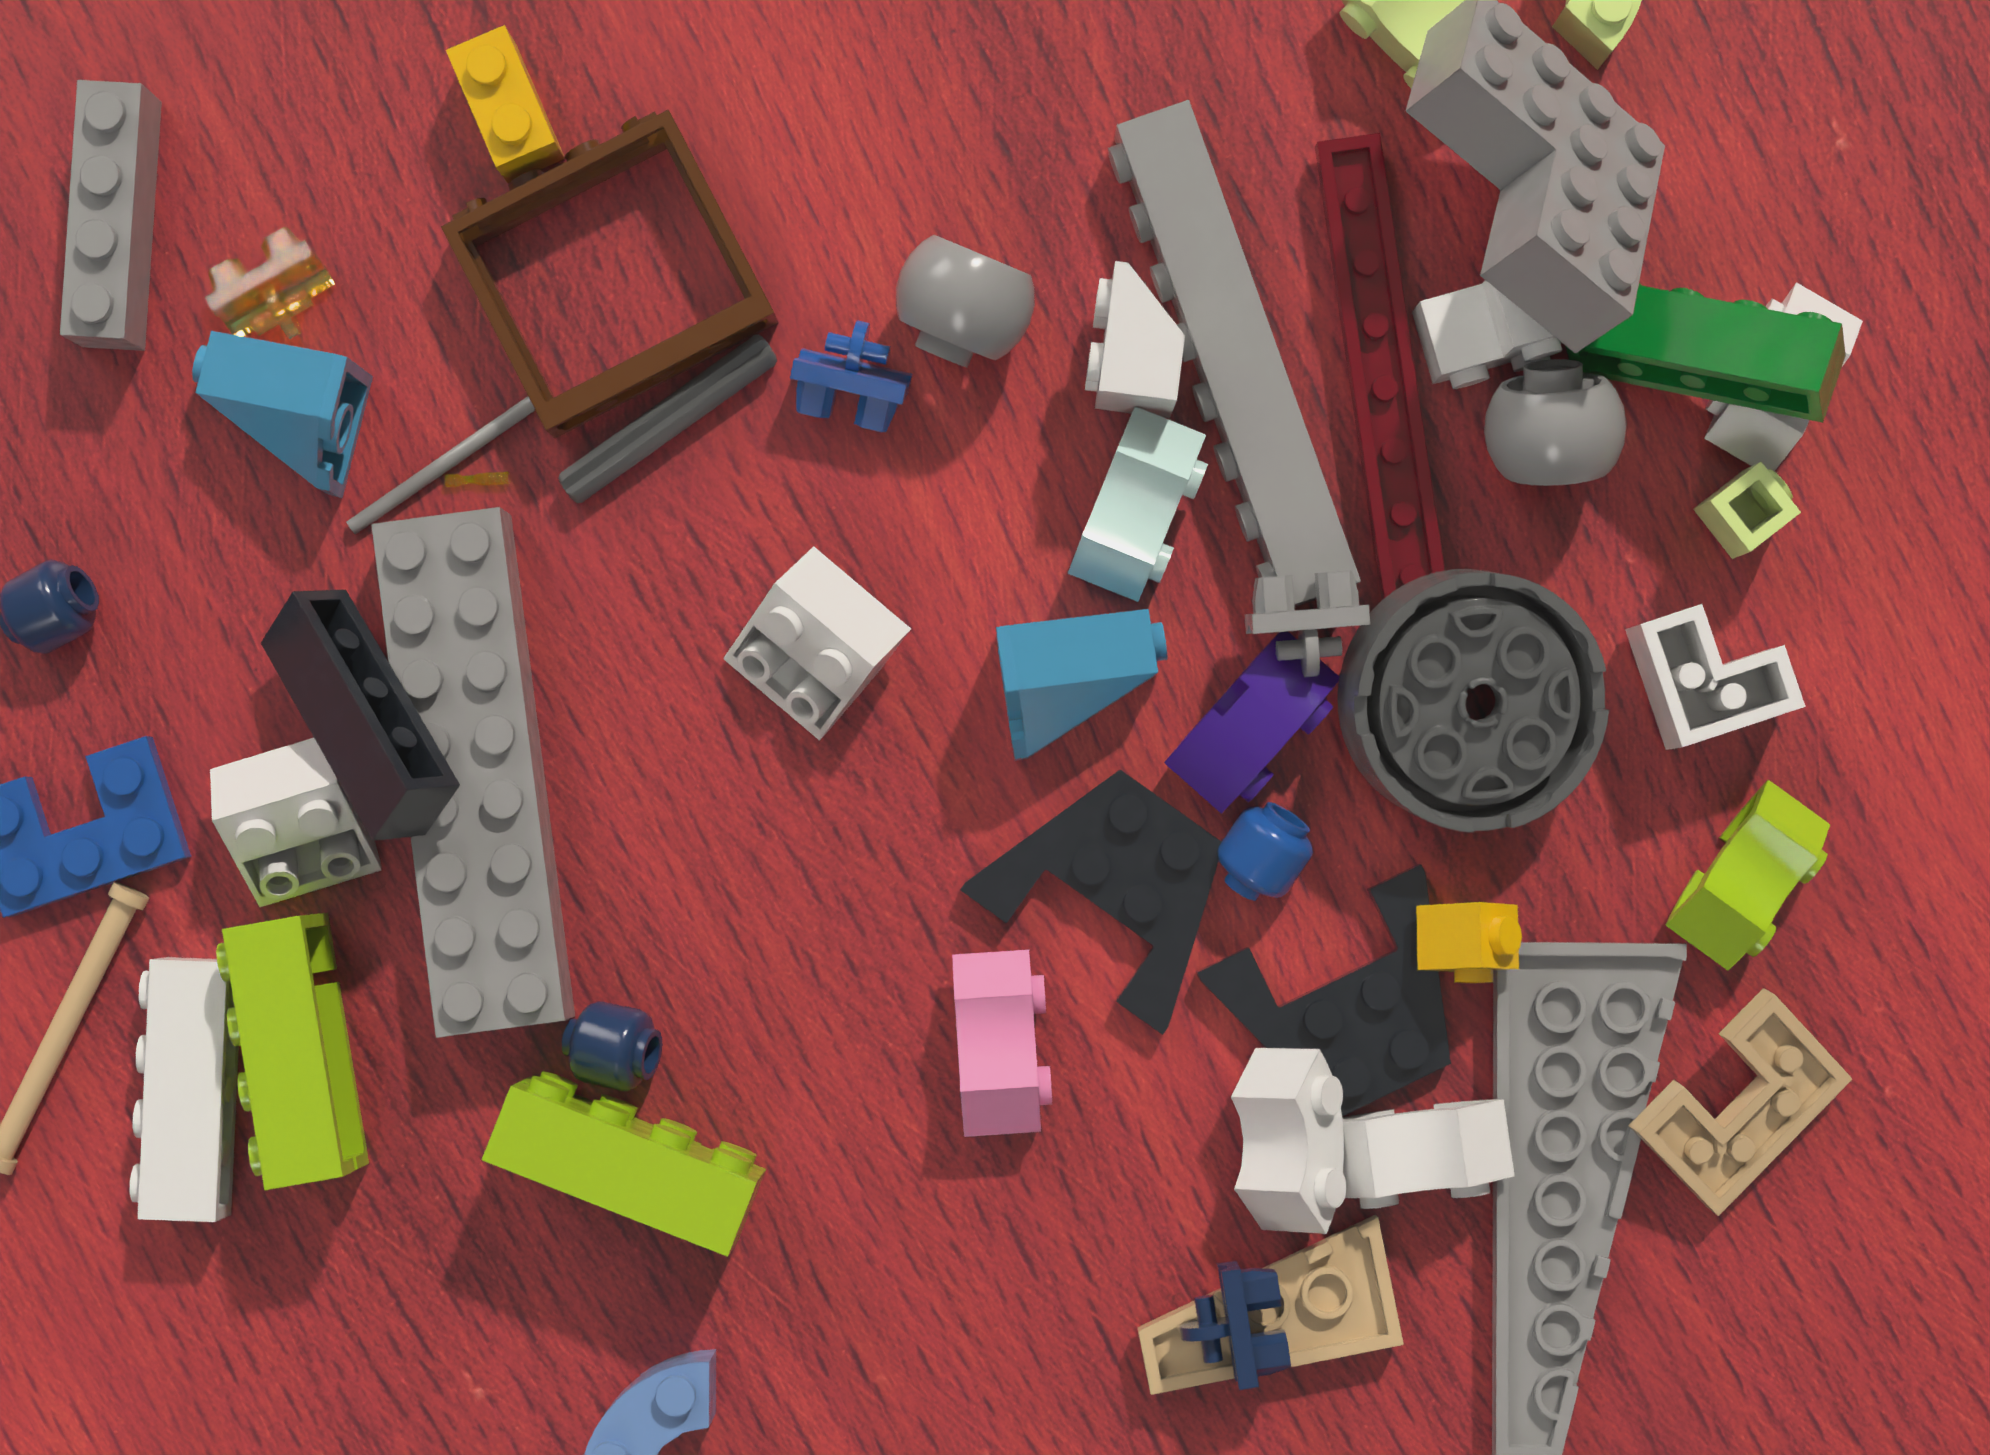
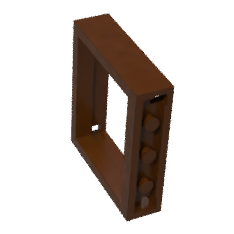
M669 109L658 115L654 111L639 120L636 116L632 117L621 126L623 133L602 144L597 139L579 144L566 153L564 157L567 162L546 173L538 168L519 175L508 184L509 192L487 202L486 198L471 200L466 203L468 208L452 215L454 220L441 226L544 428L554 438L579 427L778 324L776 315ZM667 149L745 299L554 397L477 247Z

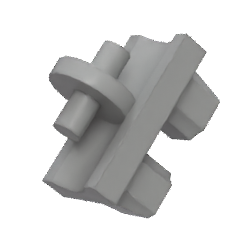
M1352 570L1315 573L1317 609L1305 610L1294 609L1292 575L1255 578L1252 599L1253 614H1244L1246 634L1298 630V640L1276 641L1277 660L1300 659L1304 677L1318 676L1320 657L1342 656V640L1340 636L1318 638L1317 629L1370 625L1369 605H1359L1358 590Z

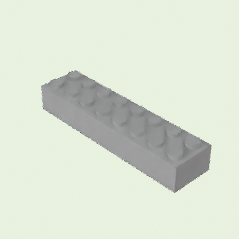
M495 507L371 524L389 664L460 784L427 834L411 837L436 1038L565 1021L575 1017L512 516L502 508Z

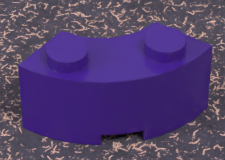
M1288 631L1279 632L1164 762L1221 814L1239 795L1249 803L1274 775L1265 767L1299 728L1309 735L1334 707L1325 697L1339 682V676L1320 660L1318 676L1304 677L1300 659L1277 660L1276 641L1298 640Z

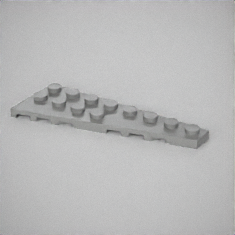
M1521 942L1519 948V969L1493 970V1099H1504L1515 1176L1493 1181L1492 1455H1562L1579 1389L1577 1381L1587 1341H1591L1596 1321L1593 1317L1603 1278L1607 1277L1611 1261L1608 1257L1618 1219L1622 1217L1641 1138L1628 1125L1646 1108L1652 1082L1655 1083L1660 1066L1658 1058L1668 1020L1671 1021L1675 1006L1673 998L1682 962L1686 961L1687 944Z

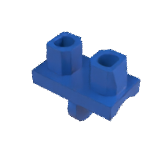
M857 320L852 337L830 332L827 335L825 351L846 355L847 358L802 348L799 357L793 360L790 379L798 380L796 388V411L798 413L819 418H830L838 389L860 395L854 424L862 428L886 432L898 408V404H903L909 393L913 374L864 363L863 360L887 365L891 346L869 342L870 323Z

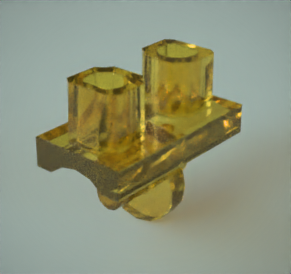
M283 227L264 238L261 248L268 261L248 272L239 258L227 259L209 269L208 274L213 293L207 295L205 299L211 311L225 323L232 335L244 337L255 330L260 336L279 325L287 337L292 339L302 333L295 315L314 305L312 297L336 284L328 268L305 240L301 242L289 228Z

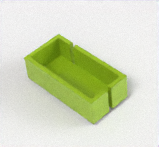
M328 913L300 915L222 929L224 943L217 945V964L222 980L224 982H231L234 1007L228 1009L227 1025L232 1044L235 1047L241 1046L245 1072H240L238 1075V1093L244 1111H252L256 1136L249 1139L248 1153L254 1175H262L264 1190L344 1177L369 1164L340 983L334 982L314 986L312 974L337 969Z
M542 1071L540 1077L530 1076L510 1086L482 1161L721 1255L729 1256L739 1241L766 1171L765 1168L754 1164L757 1157L755 1153L721 1141L719 1148H707L702 1146L701 1143L694 1141L697 1131L684 1124L666 1118H661L659 1124H650L634 1117L638 1109L634 1105L608 1095H601L600 1100L593 1101L576 1095L575 1092L578 1084L553 1073Z

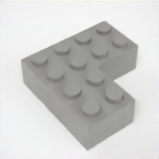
M1465 0L1427 31L1406 112L1500 189L1480 276L1574 353H1577L1633 315L1665 145L1650 126L1637 122L1615 103L1611 94L1603 86L1592 83L1573 67L1558 47L1545 43L1523 24L1518 14L1510 6L1499 3L1497 0Z

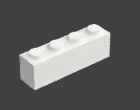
M176 957L150 959L149 971H143L139 983V1004L142 1009H147L146 1035L139 1037L136 1048V1068L138 1073L144 1074L143 1099L137 1100L133 1112V1133L136 1138H141L140 1164L136 1163L131 1172L130 1197L132 1202H138V1219L217 1222L231 1215L239 1046L235 1047L232 1044L227 1025L228 1009L234 1007L231 982H224L222 980L217 959Z

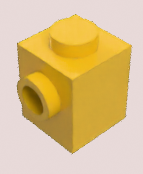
M1471 902L1416 906L1418 970L1454 972V983L1494 982L1493 970L1519 969V948L1521 946L1522 933L1518 923V905Z

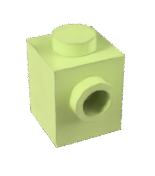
M1762 462L1740 472L1693 509L1732 559L1751 552L1801 513L1793 503L1792 492L1785 481L1775 471L1767 469Z

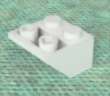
M1115 261L1112 279H1099L1093 328L1105 329L1103 343L1091 342L1085 390L1097 392L1095 409L1132 413L1136 406L1158 416L1170 418L1177 401L1185 335L1130 264Z
M812 547L774 583L723 659L820 741L881 670L911 628L818 549Z
M314 738L210 769L212 822L259 907L382 870L375 841H372Z

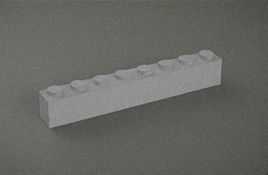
M1186 100L1117 124L1114 137L1116 145L1108 147L1110 162L1118 183L1122 184L1129 181L1137 202L1136 205L1129 207L1135 233L1140 243L1151 241L1158 264L1150 266L1156 292L1162 303L1172 300L1179 320V324L1176 325L1185 335L1182 361L1186 362L1193 359L1201 382L1192 386L1198 410L1204 422L1212 419L1215 421L1222 443L1213 446L1218 466L1226 482L1233 479L1236 480L1244 502L1235 505L1239 525L1247 542L1257 539L1265 563L1256 565L1258 577L1292 575L1294 607L1317 600L1315 573L1352 570L1357 585L1361 582L1190 101Z

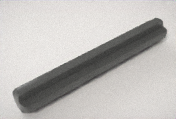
M761 335L752 336L562 471L558 477L561 486L576 503L584 502L775 366L777 362L776 354Z

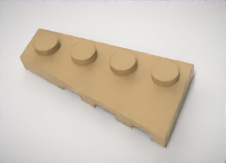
M1376 1215L1262 1268L1274 1269L1277 1272L1282 1306L1248 1311L1250 1332L1255 1334L1284 1329L1288 1341L1291 1367L1404 1345L1379 1219ZM1221 1288L1207 1295L1214 1296L1216 1316L1225 1317ZM1195 1301L1137 1327L1151 1395L1234 1379L1228 1337L1220 1338L1223 1361L1216 1363H1204L1201 1341L1189 1342L1181 1340L1180 1326L1197 1320Z

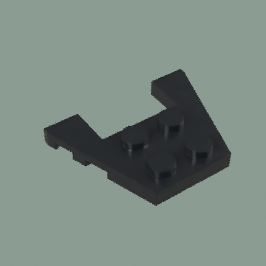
M1118 770L966 881L960 890L1007 923L1045 870L1051 872L1152 945V949L1115 1001L1163 1035L1169 1027L1219 862L1217 850L1222 841L1125 772Z
M1417 864L1367 889L1395 949L1294 999L1277 1006L1249 947L1196 971L1200 981L1266 1048L1320 1049L1332 1076L1337 1077L1342 1085V1116L1451 1064L1439 971L1418 970L1416 906L1430 905L1426 873L1421 864Z

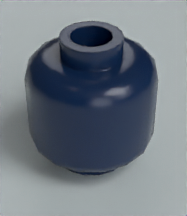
M52 559L47 560L4 584L0 593V626L4 634L12 642L21 644L30 651L47 654L84 635L93 628L96 619V609L99 606V595L91 578L78 566H69L64 562Z
M597 1001L588 1005L579 1015L578 1019H571L566 1025L562 1037V1052L565 1056L569 1057L570 1068L576 1079L587 1084L623 1092L630 1091L639 1086L643 1079L648 1080L652 1078L657 1070L662 1054V1035L659 1030L655 1029L649 1014L640 1009L603 1001Z

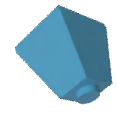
M211 331L208 345H201L194 359L192 378L194 382L198 383L195 393L317 489L331 496L343 498L373 376L346 356Z
M1149 609L996 627V641L1014 761L1028 759L1156 676L1158 673L1157 661L1168 659L1163 624L1162 622L1151 623Z

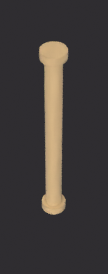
M113 882L108 892V895L113 899L0 1124V1173L12 1175L18 1163L14 1155L136 909L144 910L149 900L147 895L132 887Z

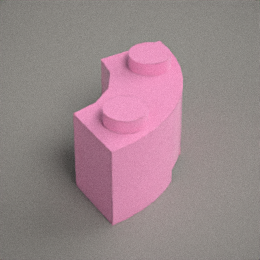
M1029 950L952 955L964 1137L1041 1132L1040 1105H1052L1050 1066L1037 1067L1034 1014L1046 1013L1044 975L1031 976Z

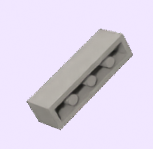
M77 80L60 335L81 347L145 351L162 101L141 83Z

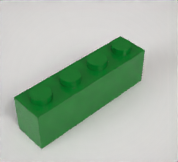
M1640 283L1632 316L1577 353H1574L1565 345L1569 360L1580 361L1583 364V372L1599 374L1609 380L1822 423L1824 422L1846 356L1842 323L1833 322L1822 314L1801 312L1796 315L1769 310L1764 305L1751 300L1742 299L1732 303L1706 298L1699 292L1688 288H1674L1669 291L1642 286Z

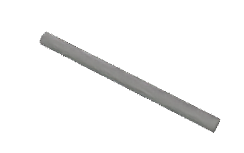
M527 396L346 521L355 535L534 412L535 408L529 397Z

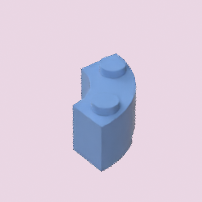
M716 1349L683 1353L666 1359L643 1372L613 1401L596 1426L584 1455H657L664 1445L682 1433L709 1428L716 1414Z

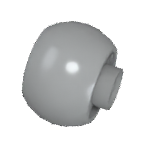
M932 235L922 241L909 254L900 270L896 285V310L899 320L921 330L915 346L967 368L973 353L993 360L1008 354L1024 336L1030 325L1035 307V288L1031 275L936 235Z
M1551 359L1526 364L1523 367V376L1508 379L1500 384L1493 394L1486 412L1484 435L1490 457L1495 467L1506 479L1528 485L1576 484L1604 477L1615 466L1625 443L1627 422L1624 405L1617 390L1604 376L1583 372V364L1580 361Z

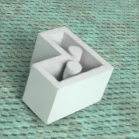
M1486 280L1476 286L1420 301L1412 311L1433 384L1450 380L1453 389L1467 387L1489 379V368L1511 362L1514 372L1523 371V367L1526 364L1541 360H1551V355L1562 351V342Z
M1702 604L1625 629L1666 750L1682 748L1806 707L1785 645L1722 664Z

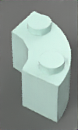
M1134 407L1077 547L1068 574L1137 602L1148 579L1160 583L1174 547L1163 543L1182 495L1191 499L1195 498L1208 466L1207 463L1197 460L1206 437L1205 434L1139 407Z

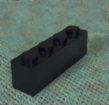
M347 590L293 591L261 641L262 647L372 841L426 835L459 788L460 784Z

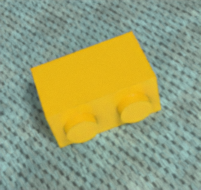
M505 25L446 50L495 167L507 183H510L525 172L538 168L543 169L565 159L519 49Z

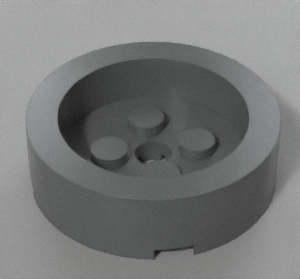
M1452 569L1435 572L1419 577L1393 591L1370 612V625H1360L1345 654L1339 676L1338 715L1346 747L1358 770L1379 794L1394 805L1428 822L1457 831L1474 832L1505 827L1515 828L1527 824L1554 809L1575 790L1590 770L1603 742L1608 722L1609 710L1605 709L1603 672H1606V667L1594 636L1579 614L1563 599L1543 586L1523 578L1484 570ZM1486 684L1494 693V708L1487 717L1473 720L1468 717L1469 714L1466 711L1465 702L1468 695L1466 691L1477 685Z

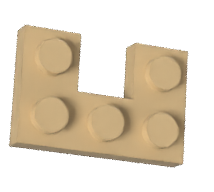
M1764 988L1719 1033L1728 1045L1756 1073L1757 1077L1717 1118L1714 1119L1684 1086L1673 1080L1628 1125L1693 1194L1717 1216L1752 1183L1852 1080L1850 1075L1781 1000Z

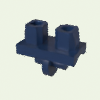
M1236 1261L1217 1264L1225 1317L1216 1316L1213 1295L1195 1297L1197 1320L1180 1326L1181 1340L1189 1342L1201 1341L1204 1363H1216L1223 1361L1220 1338L1228 1337L1234 1379L1238 1381L1239 1390L1259 1387V1376L1271 1375L1291 1367L1288 1341L1284 1329L1251 1334L1248 1311L1282 1306L1277 1272L1274 1269H1241Z

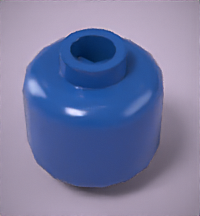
M1272 802L1266 803L1264 808L1255 806L1246 808L1241 812L1217 850L1219 861L1228 872L1224 879L1225 883L1236 893L1252 901H1256L1260 894L1275 898L1284 896L1289 892L1313 855L1311 842L1306 837L1310 831L1309 827L1295 814Z

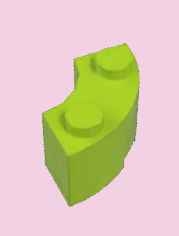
M1767 780L1719 837V839L1725 842V845L1719 851L1706 873L1704 874L1700 870L1695 871L1675 904L1666 926L1727 971L1746 953L1752 957L1757 956L1767 946L1776 931V926L1772 924V921L1786 897L1799 881L1803 884L1808 883L1826 861L1828 854L1822 850L1830 824L1773 782Z

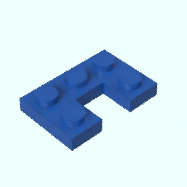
M144 736L85 756L105 817L54 834L50 833L33 777L24 776L0 784V910L3 918L13 917L192 857L153 737Z

